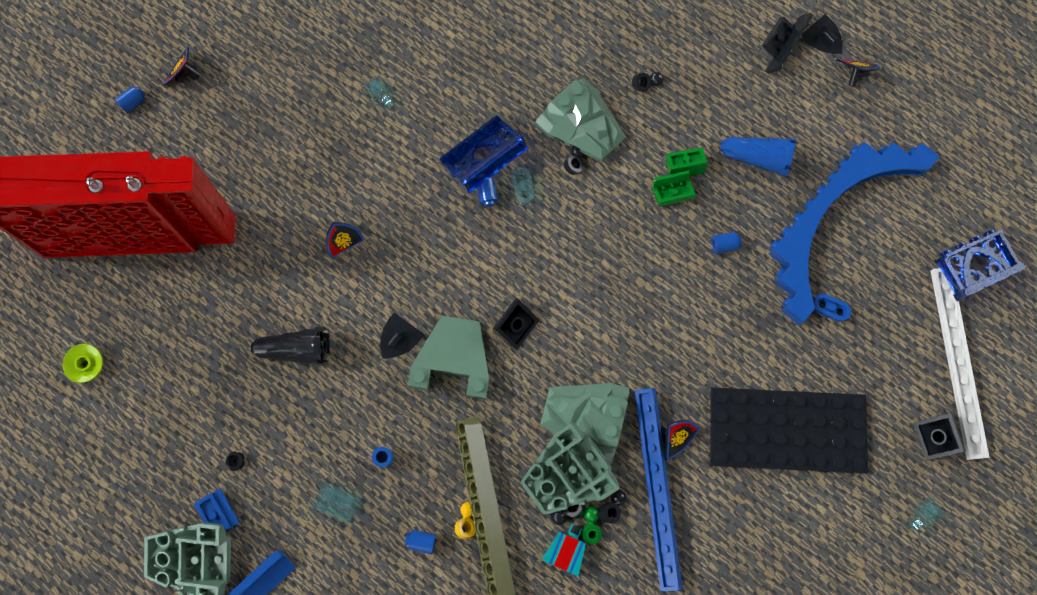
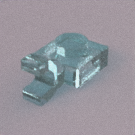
M379 76L364 86L374 102L380 100L386 109L393 106L391 99L388 97L390 91Z
M926 497L913 510L916 516L907 525L912 530H920L924 524L930 526L943 511L930 497Z

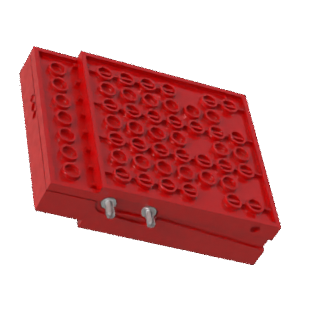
M150 151L0 157V229L42 258L197 252V245L235 244L234 212L195 159L189 156H180L176 159L168 157H158L156 159Z

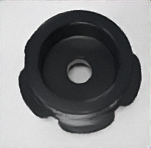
M236 451L229 453L225 461L226 466L232 471L242 469L245 465V456L241 452L237 453Z

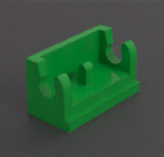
M703 147L666 154L665 166L668 168V175L678 171L689 170L690 176L705 174L708 162Z

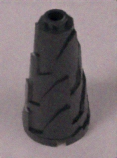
M315 327L282 335L260 337V339H255L251 343V352L258 358L326 366L329 360H324L326 353L330 354L329 333L323 332L327 330L326 327Z

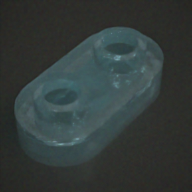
M524 167L514 169L512 172V183L516 200L524 205L529 204L534 199L530 172ZM518 176H524V180H518ZM522 193H527L528 197L523 198L521 195Z

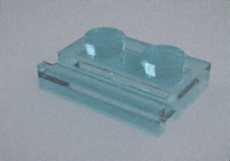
M324 481L312 508L349 524L361 497Z

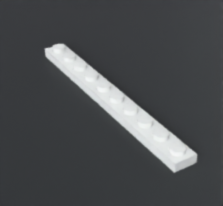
M952 267L932 269L931 276L964 448L966 450V459L989 458Z

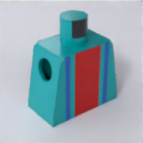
M571 524L567 535L558 532L544 554L542 561L578 576L586 543L578 540L582 528Z

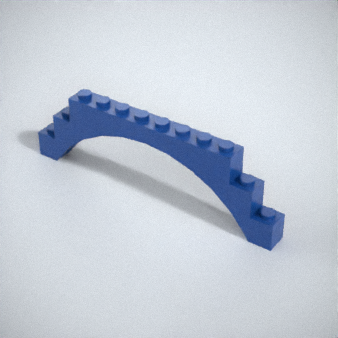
M863 142L860 146L855 145L849 152L851 155L849 159L844 158L838 165L839 171L837 173L833 171L826 179L829 181L826 186L822 184L815 192L817 197L815 199L810 198L804 205L806 210L803 213L799 211L792 219L795 223L792 226L787 225L781 232L783 237L780 241L776 239L770 245L772 250L769 252V255L783 266L776 274L778 278L775 283L789 294L782 303L784 307L781 312L797 325H800L815 309L809 285L808 270L811 242L819 221L829 206L841 194L860 183L877 177L896 174L923 175L940 157L923 143L917 147L913 146L908 152H905L894 142L888 147L884 145L879 152L866 142Z

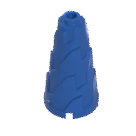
M731 136L726 138V141L722 140L720 151H723V155L728 158L744 161L747 164L788 176L796 139Z

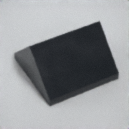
M515 298L493 327V333L518 350L539 322V319L518 298Z
M953 413L914 422L926 461L966 451Z

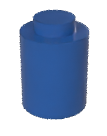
M132 85L115 100L128 114L145 101L143 98L145 94L139 87L134 88Z
M488 177L477 180L476 185L480 204L484 205V207L495 206V203L498 202L494 178Z
M736 232L713 235L711 237L715 254L737 251L739 246L742 245L741 237Z
M378 447L372 453V461L380 468H388L394 462V454L386 447Z
M412 529L411 533H407L405 545H408V550L432 555L436 534Z

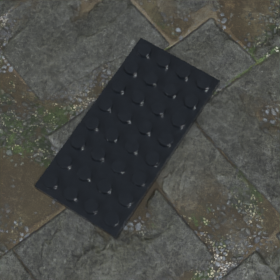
M711 387L710 466L866 474L868 473L866 395Z

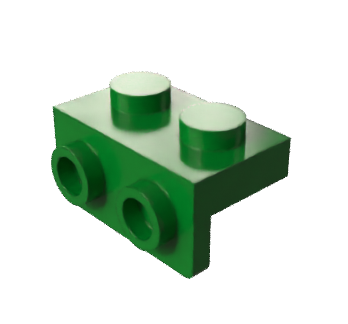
M689 170L678 171L666 176L661 175L653 179L652 190L658 207L695 199V192L689 180Z

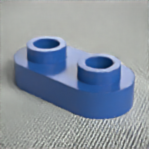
M820 294L813 299L814 310L832 320L843 322L851 315V308L847 303L827 294ZM820 301L824 303V308L819 306ZM837 309L842 311L841 316L837 314Z

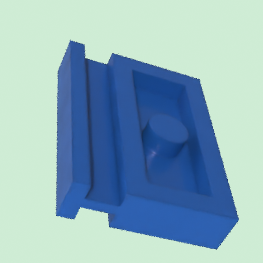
M218 488L213 493L194 503L205 523L222 524L226 531L241 523L222 488Z

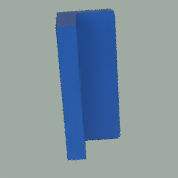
M276 550L229 594L267 595L295 569V566L281 550Z

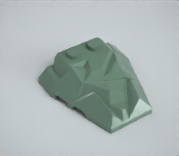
M585 78L574 80L548 104L547 109L535 121V125L551 138L555 136L565 141L564 144L570 146V144L580 148V152L599 161H602L626 138L598 90Z
M613 383L550 387L540 425L555 434L570 422H573L582 432L585 431L590 436L607 461L612 464L621 434L630 388Z
M570 422L554 434L551 441L520 482L544 515L568 509V507L579 504L580 506L589 501L603 500L620 488L616 477L611 472L612 467L590 436L585 431L582 432L573 422Z
M202 522L144 537L145 578L165 588L170 586L178 590L177 594L179 595L225 594V585L229 583L231 576V538L226 536V530L222 524Z

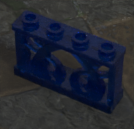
M496 115L440 157V161L444 169L468 193H471L528 148L523 136L514 131ZM501 131H503L502 136L499 138V134H498V133H500ZM492 146L490 155L486 158L473 160L475 151L478 148ZM466 170V173L463 175L459 173Z
M1003 228L998 231L991 229L983 234V238L978 235L969 240L970 244L966 245L963 242L955 246V250L952 252L948 249L940 253V258L935 260V263L939 265L955 294L953 296L956 301L1027 268L1023 261H1019L1003 234ZM990 241H995L997 247L999 248V252L997 254L994 253L996 251V245H994L993 248L990 247ZM973 254L990 259L986 266L988 278L979 270L970 269ZM951 259L958 261V264H953V266L961 268V271L954 270L950 263ZM993 263H995L994 267L997 268V272L992 269ZM970 274H975L978 280L975 281L973 279L974 275L970 276Z

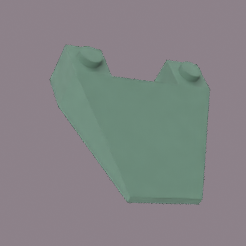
M441 316L411 365L408 387L429 391L432 371L469 377L466 393L468 398L486 400L489 375L480 322Z

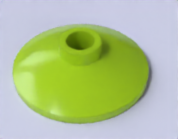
M76 345L65 354L62 364L63 371L74 382H89L96 378L102 369V355L92 345ZM88 361L87 367L84 368L82 366L83 362Z

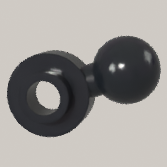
M653 72L650 76L647 73H637L632 79V86L636 91H647L651 85L660 86L664 78L660 72Z
M573 145L570 150L571 156L564 161V168L569 174L577 175L583 170V162L580 158L584 156V153L580 152V148Z
M615 491L611 494L612 502L601 506L600 518L603 522L616 523L619 520L620 509L618 506L623 505L627 499L624 491Z
M577 504L568 507V509L553 512L551 520L556 525H562L568 516L572 519H578L584 515L586 506L585 504L580 506Z

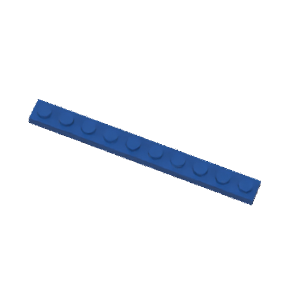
M656 388L636 390L635 396L660 590H682Z

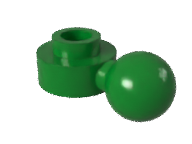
M593 506L587 507L585 510L584 518L587 524L582 527L581 531L582 539L588 544L598 543L602 536L601 529L595 524L600 514L598 509ZM595 531V536L590 538L588 536L589 532Z

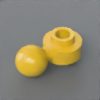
M470 502L462 504L460 511L463 518L455 524V533L461 539L470 538L476 532L474 521L471 519L473 516Z

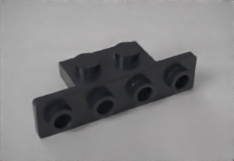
M812 13L801 15L794 26L784 16L778 19L762 44L773 56L765 70L767 73L778 72L782 69L783 63L792 53L794 45L801 39V34L810 25V20L814 16Z

